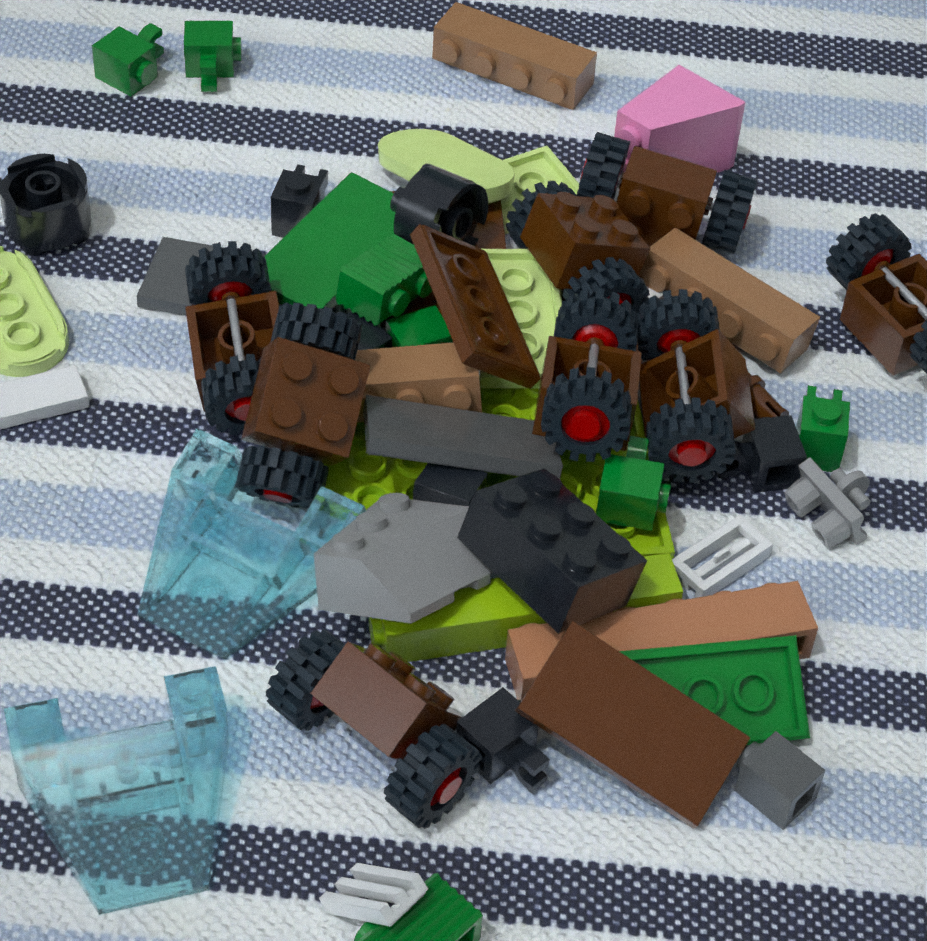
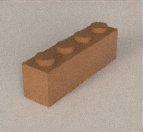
M455 2L437 22L433 30L432 59L565 108L574 110L594 84L597 52Z
M674 228L650 246L651 249L639 274V277L644 279V283L648 288L656 292L671 290L672 296H678L679 289H687L689 297L692 296L694 291L702 293V300L707 297L710 298L713 302V307L716 306L719 327L723 335L731 343L779 373H782L807 351L820 316L677 228Z
M454 343L357 350L355 360L370 364L357 422H364L363 407L366 395L482 412L479 370L462 364Z

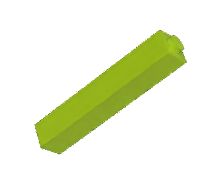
M670 553L643 556L648 561L625 607L638 608L662 604L672 599H682L683 589ZM498 577L490 579V584L478 590L467 587L455 591L454 602L411 624L369 617V632L372 643L381 646L387 653L393 651L406 661L413 662L505 648L508 629L519 628L529 623L544 624L547 622Z

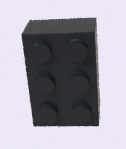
M545 468L475 491L457 536L466 547L558 634L566 631L572 621L581 625L627 606L648 561L631 546L626 538L616 533L596 515L590 506L584 504L562 484L557 476L551 474Z

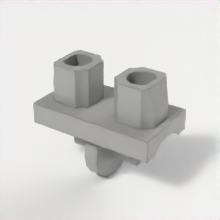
M811 458L798 465L801 478L784 492L788 506L796 515L802 518L817 506H821L826 513L813 521L811 525L813 532L827 549L841 543L848 537L855 545L865 540L867 533L860 527L864 517L859 510H864L871 502L864 494L869 487V478L862 471L857 470L846 475L841 468H838L831 473V481Z

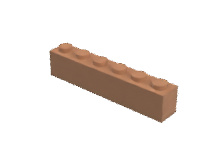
M798 581L781 584L767 583L757 588L733 592L720 591L713 595L686 600L672 599L662 604L638 608L624 607L580 625L618 651L796 635L799 660L810 658L818 631V626ZM529 623L519 628L508 629L505 662L517 700L523 699L565 631L558 634L548 623Z

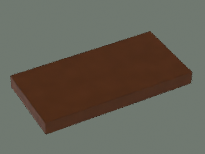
M419 224L410 236L462 364L531 389L541 379L487 252L426 225Z
M574 621L566 629L515 712L693 829L700 824L750 739L749 736Z

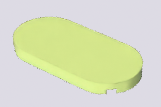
M408 129L390 133L378 142L379 163L388 171L407 181H410L424 164L429 163L472 180L482 186L487 192L488 203L506 198L513 190L515 172L511 165L448 133L430 129Z
M0 246V374L11 377H27L43 373L57 365L68 350L69 336L67 324L28 256L15 249V254L4 251V246Z

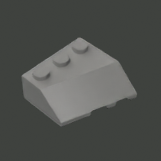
M389 493L381 496L377 502L362 514H359L355 520L313 553L319 610L411 624L454 602L455 591L467 587L478 590L490 584V574L493 571L457 538L469 506L412 500L403 493Z

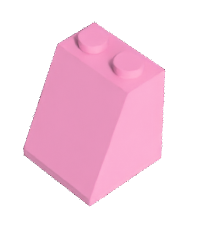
M676 66L617 111L614 137L630 141L623 171L626 170L634 146L717 170V173L729 170L734 166L745 101L683 66Z

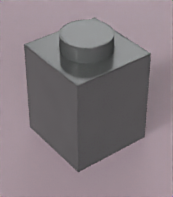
M775 731L761 745L753 742L741 754L737 762V767L740 771L734 791L784 830L817 799L825 769Z

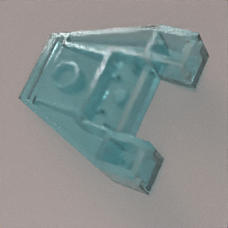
M197 428L171 471L137 615L141 619L225 660L317 593L313 553L355 520L359 514L365 512L366 508L362 504L321 486L294 532L232 503L238 492V488H235L242 454L238 447Z
M216 666L164 676L168 721L66 741L58 698L4 708L18 787L99 915L209 891L229 749L227 708Z

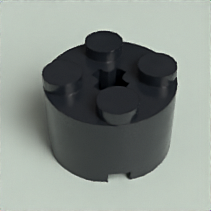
M44 153L26 156L16 160L7 168L8 174L3 180L0 177V201L6 233L11 240L22 246L23 251L28 255L39 256L47 251L83 243L89 238L91 210L87 177L83 168L67 158V164L55 161L54 154Z
M426 163L411 178L406 187L401 186L397 188L392 196L390 208L395 212L394 234L413 244L410 234L421 224L476 246L479 239L473 237V233L477 223L485 225L488 214L487 192L482 186L472 180Z

